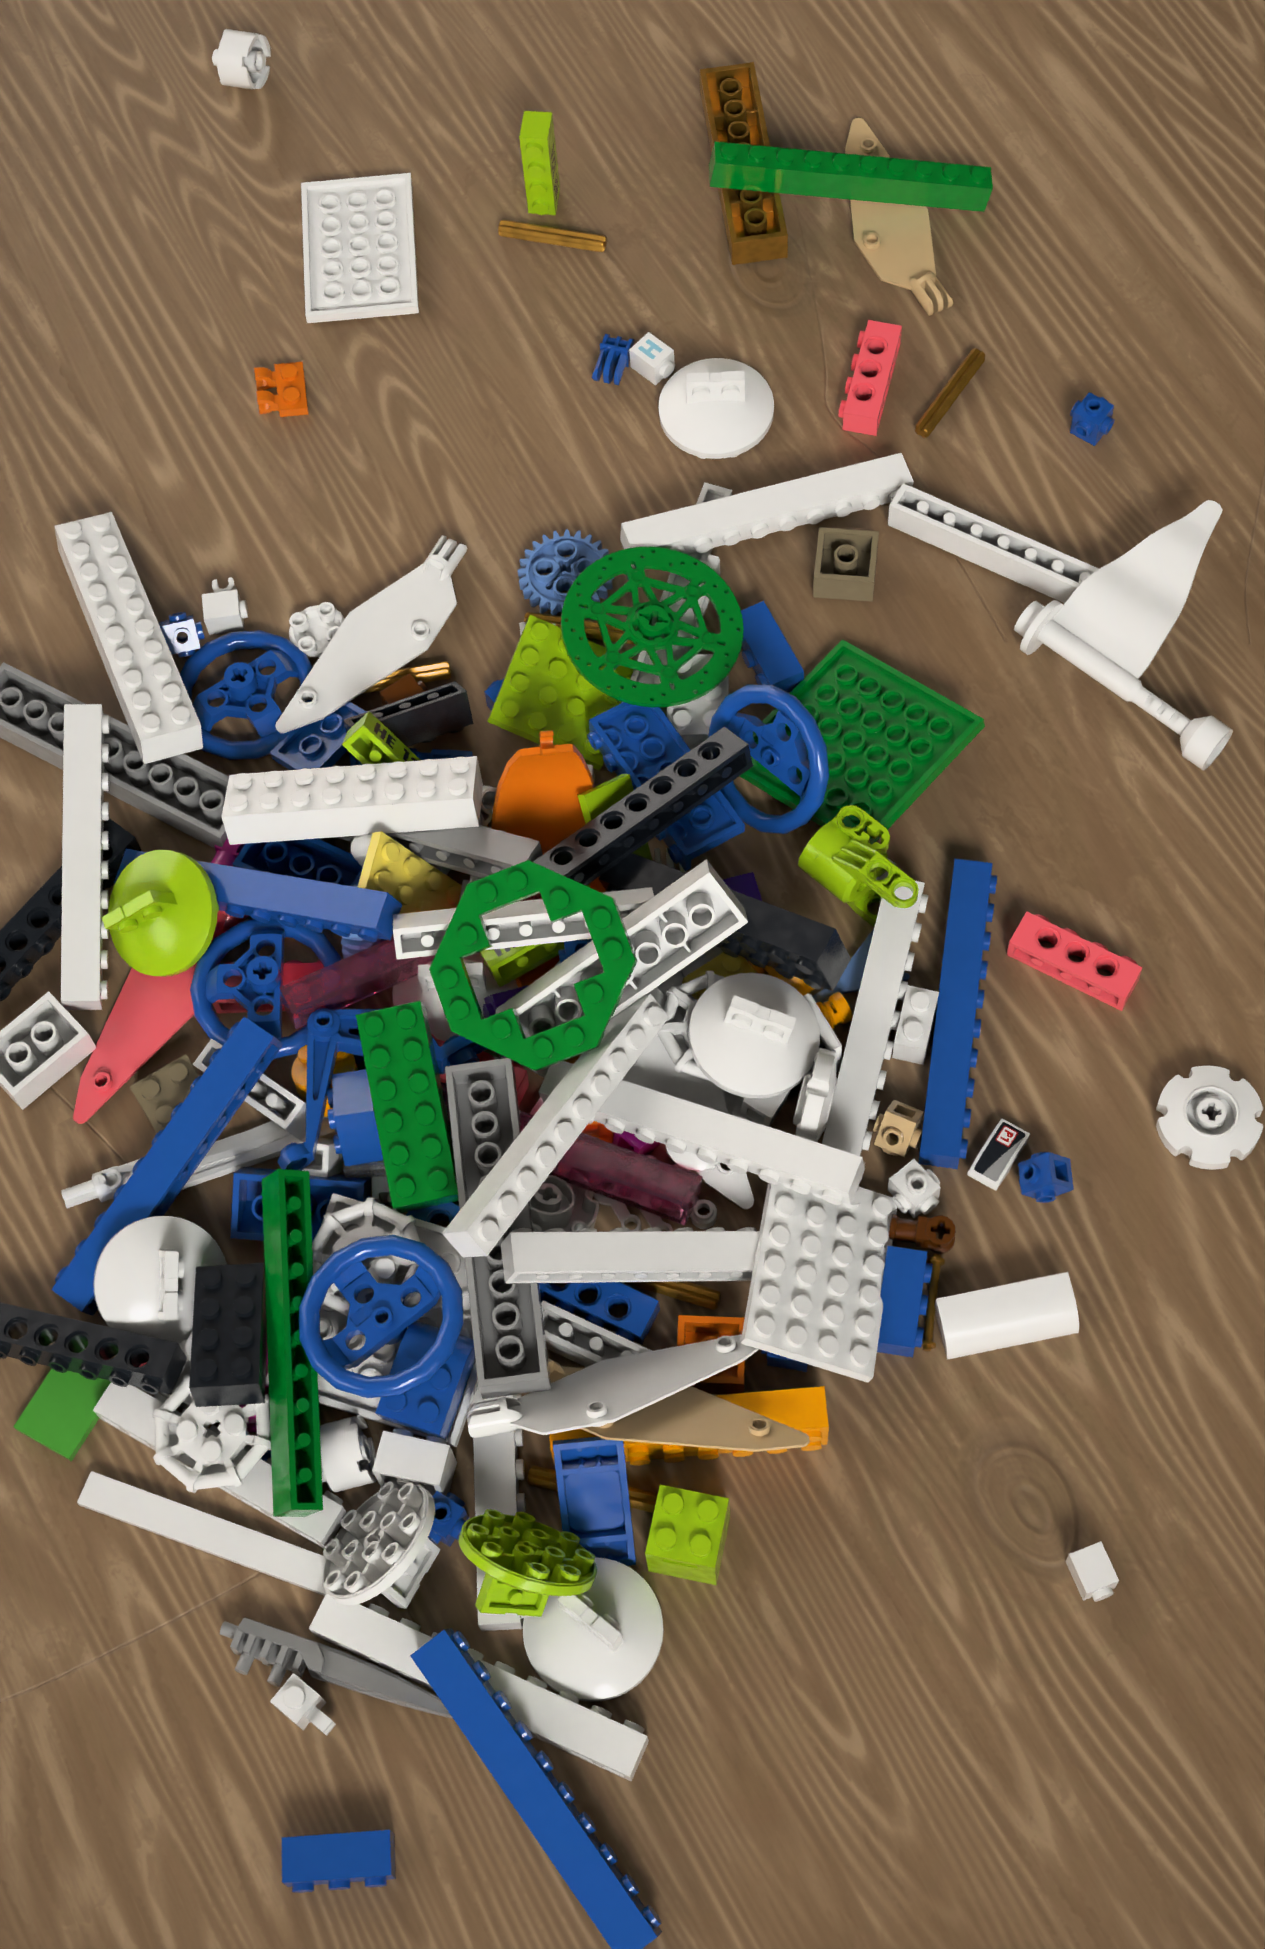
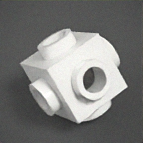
M915 1159L911 1160L890 1177L888 1183V1191L893 1195L892 1200L903 1213L908 1211L913 1218L917 1217L921 1212L924 1215L928 1214L938 1205L941 1187L939 1186L940 1181L930 1169L925 1171Z

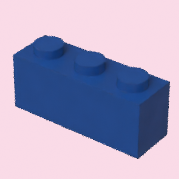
M762 601L741 610L744 627L741 646L743 650L742 656L748 668L753 667L756 673L757 685H774L788 693L791 692L804 679V670L767 605Z
M887 1246L880 1295L883 1302V1312L877 1352L913 1358L915 1347H922L924 1327H918L919 1315L926 1316L928 1295H922L923 1283L930 1284L933 1265L932 1263H926L928 1251Z
M391 1830L281 1837L282 1883L287 1887H292V1892L294 1893L314 1891V1885L328 1884L329 1890L350 1889V1882L365 1881V1887L387 1886V1880L396 1879L395 1834Z

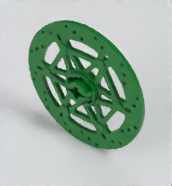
M627 548L596 560L581 572L571 585L565 597L561 614V635L564 647L578 672L590 684L606 695L628 704L643 707L677 706L689 703L708 694L723 682L732 671L740 654L743 641L744 627L741 610L736 597L726 582L713 569L698 559L667 548ZM655 569L671 572L689 580L690 583L682 587L648 578L644 570ZM620 574L627 576L628 582L604 602L600 603L591 599L595 592L610 579ZM639 587L645 592L649 600L648 602H639ZM651 587L675 594L659 602ZM627 592H631L633 607L612 605ZM702 596H707L716 610L720 624L719 634L707 631L697 601ZM681 599L686 600L677 612L669 608V606ZM689 608L693 609L698 628L680 621ZM607 613L626 615L627 619L625 622H622L607 615ZM586 618L598 622L607 651L601 657L595 655L588 643L584 628V620ZM606 624L624 631V634L615 644L611 642ZM682 630L698 637V639L678 637V631ZM628 640H631L636 645L622 654L619 653ZM672 645L693 647L680 659L674 660ZM662 649L666 651L667 665L662 664L655 651ZM704 649L714 653L709 662L698 672L685 679L678 677L677 671L701 650ZM642 651H646L654 665L631 660L630 658ZM619 666H624L659 676L661 683L646 684L636 682L618 675L614 670Z

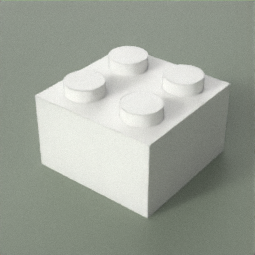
M397 1428L393 1430V1433L383 1431L372 1469L381 1487L390 1481L394 1484L413 1481L422 1485L430 1492L432 1497L436 1491L445 1496L450 1492L457 1461L450 1445L446 1444V1440L435 1436H427L426 1440L413 1437L414 1434L412 1432Z

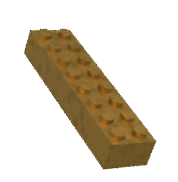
M754 62L700 69V94L711 153L714 141L770 146ZM718 188L732 265L788 258V234L780 193Z

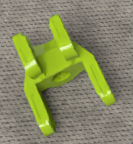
M849 805L840 809L830 822L826 823L814 834L799 857L798 866L801 870L841 902L847 903L856 914L873 927H875L877 915H873L868 911L867 907L871 903H881V898H884L894 907L909 908L918 899L919 888L917 883L888 860L886 852L889 849V831L857 806ZM853 815L860 820L858 826L850 828L845 826L842 820L846 816ZM878 836L881 837V844L878 842L870 844V837L876 839ZM886 871L888 872V876L884 880H876L877 877L882 876ZM899 887H907L912 891L913 895L909 899L902 900L897 898L894 892Z

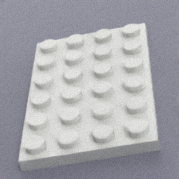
M411 173L301 183L305 316L307 323L419 313Z
M781 1182L777 1184L768 1183L740 1343L867 1383L873 1379L883 1312V1302L880 1295L887 1246H892L893 1241L889 1239L892 1214L897 1212V1206L893 1202L892 1197L858 1187L851 1205L842 1202L840 1205H835L825 1201L821 1195L812 1192L801 1194L791 1189L790 1185Z

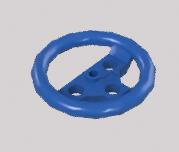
M262 630L231 632L206 642L186 660L180 672L191 702L192 689L201 671L217 657L237 649L259 648L268 652L248 664L237 662L230 665L224 673L223 680L196 696L192 705L201 724L202 750L229 760L259 759L270 754L273 748L292 732L279 733L276 730V722L282 715L280 708L274 701L277 685L289 677H296L299 679L301 686L313 668L308 656L287 638ZM272 666L276 668L270 675L261 674L265 667ZM216 698L225 699L221 706H210V703ZM258 703L267 705L261 712L252 711V707ZM226 716L244 718L249 720L260 738L253 741H229L212 735L210 731L215 723Z
M747 684L724 698L712 716L708 737L725 726L749 744L750 754L756 761L800 796V803L795 809L783 815L766 814L749 804L737 790L734 781L720 791L741 820L747 825L764 833L787 834L809 823L824 801L830 775L827 746L815 718L795 696L774 685ZM752 703L769 704L778 710L773 723L768 724L763 723L756 716L738 713V711ZM786 724L791 730V736H788L786 733ZM753 732L758 736V744L754 741ZM797 767L802 773V780L797 776Z
M255 919L242 921L215 937L204 955L197 962L190 987L194 1016L210 1040L213 1039L223 1046L228 1039L230 1030L224 1026L214 1012L212 1004L221 999H235L248 1011L247 1019L283 1043L274 1059L298 1054V1050L307 1045V1025L289 1036L283 1037L284 939L285 937L294 938L311 948L323 964L327 982L323 1004L320 1009L337 1010L342 1007L347 983L342 958L327 937L321 932L307 929L304 925L297 924L295 928H292L270 919L269 923L260 922ZM250 939V949L234 964H220L229 951ZM264 946H273L275 948L274 953L270 956H260L258 954ZM231 976H240L242 978L241 983L236 987L225 985L227 979ZM263 1004L273 1006L272 1012L268 1015L261 1016L256 1012Z
M397 1235L361 1238L332 1253L310 1278L299 1306V1339L312 1368L336 1389L365 1398L401 1395L430 1380L453 1354L464 1324L462 1289L449 1263L425 1243ZM396 1256L413 1261L419 1266L415 1274L403 1284L377 1283L362 1261L367 1258ZM334 1283L350 1304L346 1328L333 1338L322 1340L320 1335V1310L328 1289ZM369 1288L374 1290L373 1298L369 1302L359 1303L357 1301L358 1294L363 1289ZM413 1292L421 1294L420 1302L416 1306H404V1299L408 1294ZM442 1296L443 1320L434 1344L417 1363L396 1374L374 1377L346 1370L359 1366L384 1345H393L401 1341L407 1327L436 1306ZM356 1335H364L366 1337L364 1346L358 1350H351L349 1348L350 1340Z

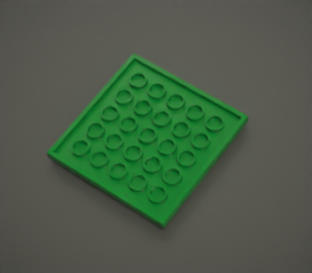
M843 639L789 693L795 696L815 718L827 746L830 775L824 801L811 819L821 827L830 822L840 809L845 806L854 805L864 810L888 830L985 727L982 717ZM775 708L762 722L765 724L773 723L778 710ZM786 724V733L788 736H791V730ZM753 732L754 741L758 744V736ZM751 756L753 767L740 775V777L790 808L795 809L800 803V796ZM797 767V776L802 780V773ZM849 815L842 822L845 826L853 828L859 825L860 820L856 816ZM878 836L876 839L870 837V844L877 842L880 837Z

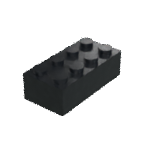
M264 1263L196 1267L189 1389L195 1406L209 1407L265 1403L267 1319Z

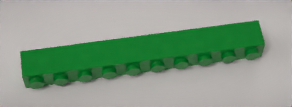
M714 141L709 162V187L981 212L985 211L993 190L991 167L716 141Z
M277 1169L262 1179L273 1517H306L323 1510L318 1373L312 1368L299 1339V1306L313 1275L309 1171Z

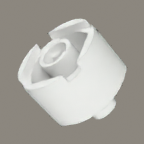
M225 29L219 48L214 50L212 62L218 69L220 83L231 87L261 89L269 75L270 66H266V57H271L270 45L264 35Z
M360 1415L320 1425L322 1483L327 1481L329 1490L335 1493L377 1481L372 1472L376 1458L372 1437L367 1438L363 1434L362 1429L368 1428Z

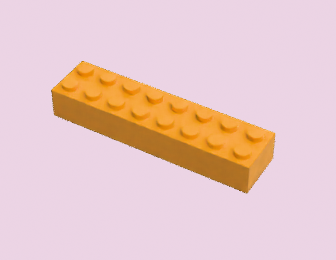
M825 1386L715 1395L806 1433L810 1438V1442L807 1446L801 1447L803 1451L819 1450L822 1448L821 1445L828 1444L829 1424ZM582 1429L549 1434L550 1451L553 1461V1441L598 1436ZM624 1441L626 1462L630 1461V1465L635 1466L649 1464L651 1459L664 1458V1462L675 1463L685 1460L684 1457L698 1456L701 1460L718 1458L721 1453H732L735 1457H745L753 1454L751 1451ZM787 1449L770 1450L767 1453L780 1454L786 1452Z

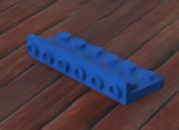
M623 702L589 719L590 733L587 734L592 748L600 750L603 755V761L611 773L615 771L617 776L630 774L634 790L690 751L688 745L660 707H643ZM719 790L655 837L659 841L663 840L668 846L667 851L675 864L680 863L682 868L687 871L691 869L692 859L745 832V824Z

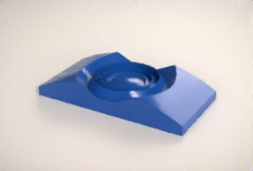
M601 1437L553 1441L562 1531L577 1535L580 1538L579 1544L597 1558L614 1560L626 1566L636 1565L624 1441L605 1440Z

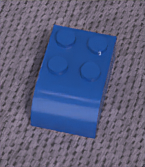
M417 1320L412 1323L403 1336L389 1375L396 1374L417 1363L434 1344L440 1328ZM459 1335L453 1354L430 1380L401 1395L381 1397L375 1413L384 1420L447 1441L475 1362L473 1339Z

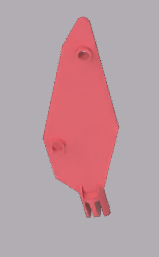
M219 910L212 941L215 937L239 922L244 921L249 915H244L243 918H236L228 915L225 911ZM196 964L180 974L167 977L150 976L131 968L96 1043L97 1048L92 1052L80 1078L73 1119L76 1123L83 1124L87 1122L194 1015L190 987Z

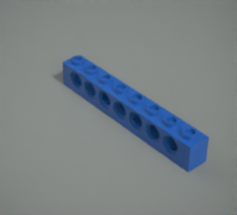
M450 1202L408 1211L406 1216L412 1215L416 1219L436 1224L439 1221L450 1223L460 1211V1207ZM620 1282L567 1283L562 1289L552 1288L550 1286L551 1283H539L541 1301L547 1298L556 1303L555 1306L572 1314L575 1312L586 1317L585 1320L595 1325L611 1329L616 1332L615 1334L643 1344L660 1311L658 1300ZM586 1291H594L598 1294L597 1299L589 1304L583 1303L580 1297ZM616 1305H623L628 1309L627 1314L621 1318L611 1316L610 1311Z

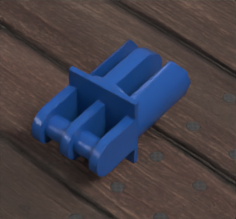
M605 334L602 343H600V354L592 379L600 381L603 372L604 383L610 384L614 376V385H619L625 367H629V349L634 346V339L630 338L626 341L622 340L621 336L611 338L610 334Z

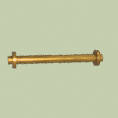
M934 1254L933 1257L928 1259V1263L933 1265L924 1340L922 1341L923 1351H931V1349L936 1348V1343L932 1341L936 1311L935 1301L938 1293L940 1266L945 1265V1259L941 1258L942 1256Z

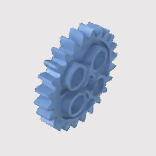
M568 529L565 530L564 536L561 537L557 531H554L553 539L542 535V544L533 541V551L525 549L526 559H520L521 569H518L520 590H523L524 599H530L532 608L539 605L541 614L550 609L551 615L555 616L558 612H562L567 593L561 592L568 591L579 574L589 565L609 554L608 549H602L600 540L593 543L592 535L590 534L585 539H582L581 531H577L574 537L570 536ZM612 579L604 583L591 598L593 601L600 602V598H608L607 589L613 588Z

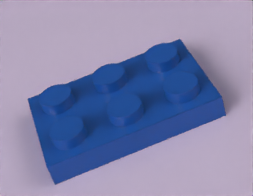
M349 701L324 719L293 730L273 748L270 755L274 761L289 770L332 767L348 751L342 745L346 736L343 720L367 711Z

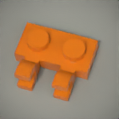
M303 361L274 364L275 371L265 367L254 368L260 414L279 411L280 417L309 415ZM277 387V394L267 391L269 388Z

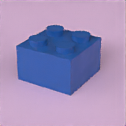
M366 1069L332 1074V1088H328L327 1097L329 1107L333 1109L328 1110L330 1129H335L337 1133L333 1135L336 1154L342 1153L345 1166L383 1161Z

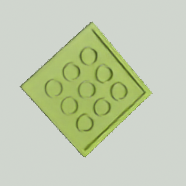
M530 615L487 722L537 744H540V731L553 730V745L573 744L583 755L587 765H593V768L600 770L604 763L603 755L599 749L594 750L588 740L587 734L590 733L589 719L621 704L622 701L601 692L578 672L566 652L560 627ZM588 640L596 656L601 657L607 652L605 647ZM619 666L614 670L615 673L627 679H631L634 669Z

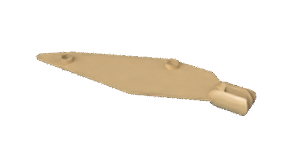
M862 118L853 119L845 147V154L891 158L865 120ZM850 200L854 243L879 279L883 282L911 290L928 316L932 315L933 312L942 311L943 307L945 309L951 307L953 300L936 276L927 207Z
M548 1359L551 1383L584 1369L563 1367L557 1362ZM692 1386L613 1423H607L600 1427L580 1428L605 1440L751 1452L800 1448L807 1446L810 1442L809 1436L804 1432Z

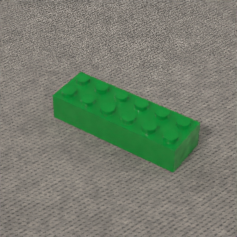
M415 1001L357 1014V1025L393 1209L400 1213L459 1201L453 1141L426 1007L421 1001Z

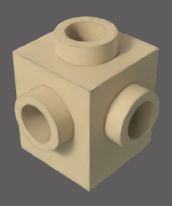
M893 1100L886 1109L885 1114L880 1113L875 1122L873 1132L878 1134L874 1145L881 1147L889 1155L905 1157L911 1147L916 1149L920 1142L922 1130L918 1129L924 1111Z

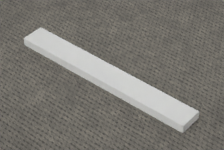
M93 1471L90 1472L77 1501L79 1506L321 1595H326L322 1583V1571L326 1558L323 1555Z

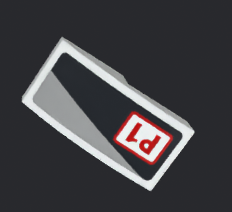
M1001 1118L973 1162L967 1175L996 1191L1009 1173L1013 1162L1026 1145L1030 1133Z

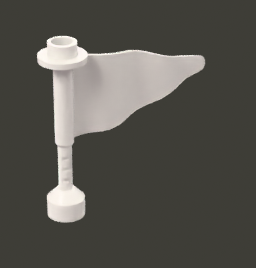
M1212 500L1205 501L1187 516L1159 529L1118 559L1092 573L1076 588L1064 605L1057 600H1053L1044 607L1039 602L1033 601L1023 611L1014 627V631L1023 637L1020 645L1022 652L1030 655L1042 644H1045L1126 702H1133L1179 734L1182 756L1203 771L1214 762L1224 749L1233 730L1212 715L1190 720L1144 688L1138 679L1149 667L1187 601L1203 551L1223 511L1220 504Z

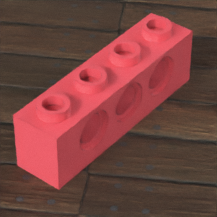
M868 320L866 330L860 331L857 348H860V352L853 355L851 371H854L853 377L847 378L845 394H848L847 400H841L838 417L843 418L842 430L877 436L901 345V325Z
M1027 911L1010 939L1007 950L1008 956L1120 1011L1125 1007L1137 985L1143 968L1127 956L1120 957L1110 952L1104 945L1098 942L1091 943L1081 938L1075 931L1069 928L1062 929L1052 924L1046 917L1040 914L1033 915ZM1040 942H1050L1054 947L1045 948L1040 945ZM1069 956H1079L1083 961L1074 962L1069 959ZM1098 970H1108L1112 975L1103 976L1098 973Z

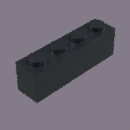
M456 681L370 710L408 748L420 742L428 743L434 741L437 736L446 733L460 732L464 727L474 724L467 691ZM367 712L343 720L346 734Z

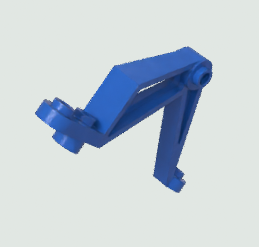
M321 1008L310 1014L307 1020L306 1142L300 1144L291 1143L281 1150V1156L278 1159L281 1169L302 1171L314 1161L328 1098L327 1090L331 1085L337 1053L341 1051L363 1056L360 1036L349 1034V1031L351 1029H358L357 1014L380 1009L331 1010ZM458 1035L448 1038L443 1043V1046L440 1047L432 1037L439 1074L445 1073V1066L479 1062L476 1054L488 1049Z

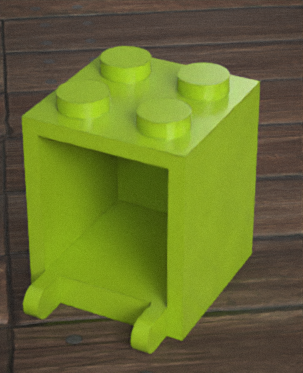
M660 1484L645 1551L648 1571L717 1585L730 1521L729 1498Z

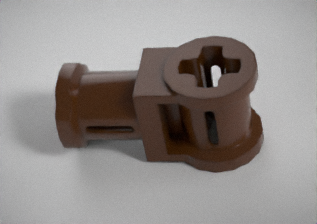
M892 1214L889 1239L893 1240L892 1244L895 1241L916 1243L918 1248L930 1249L934 1253L944 1254L953 1248L956 1230L953 1221L943 1215L933 1218L918 1216V1220L898 1218L897 1214ZM938 1230L944 1231L943 1239L936 1238Z

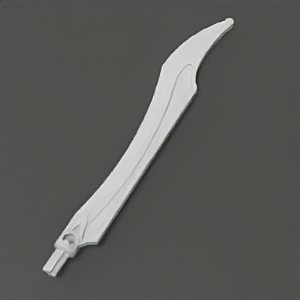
M323 1117L319 1138L330 1139L337 1133L335 1129H330L328 1117ZM270 1121L245 1132L215 1141L182 1190L235 1172L242 1167H249L281 1156L280 1152L285 1146L291 1143L298 1144L300 1140L275 1122ZM138 1160L93 1173L92 1180L61 1190L66 1207L70 1208L99 1198L101 1202L112 1199L116 1190L121 1185L126 1184L132 1176L133 1167Z

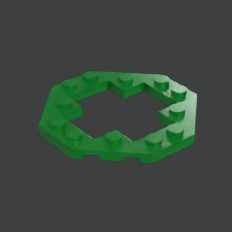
M526 860L467 884L429 971L451 1032L538 1071L600 1046L604 1037V1031L618 1006L626 982L636 966L637 958L614 898L530 860ZM540 893L550 921L553 923L577 913H583L604 972L574 984L584 1016L526 1038L515 1008H510L484 1019L463 958L493 947L482 915Z

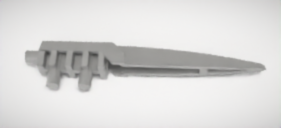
M245 1617L239 1626L226 1621L221 1626L220 1635L233 1639L230 1648L234 1654L240 1656L235 1667V1671L240 1674L248 1675L253 1660L257 1659L264 1665H273L267 1682L280 1687L286 1670L294 1672L295 1675L302 1678L307 1667L311 1677L327 1681L387 1702L453 1719L437 1696L360 1658Z

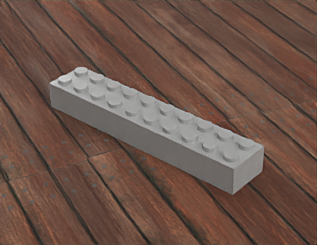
M3 662L0 666V738L63 770L64 704L85 703ZM109 716L110 733L104 734V744H109L110 751L109 762H104V773H109V791L104 792L213 848L215 845L222 847L227 839L221 816L229 776L185 754L143 764L129 726Z
M509 1058L445 1066L460 1210L521 1133L515 1073L512 1060ZM530 1201L488 1256L465 1257L478 1388L483 1399L552 1390L539 1283L505 1284L501 1243L515 1229L529 1228L533 1232Z

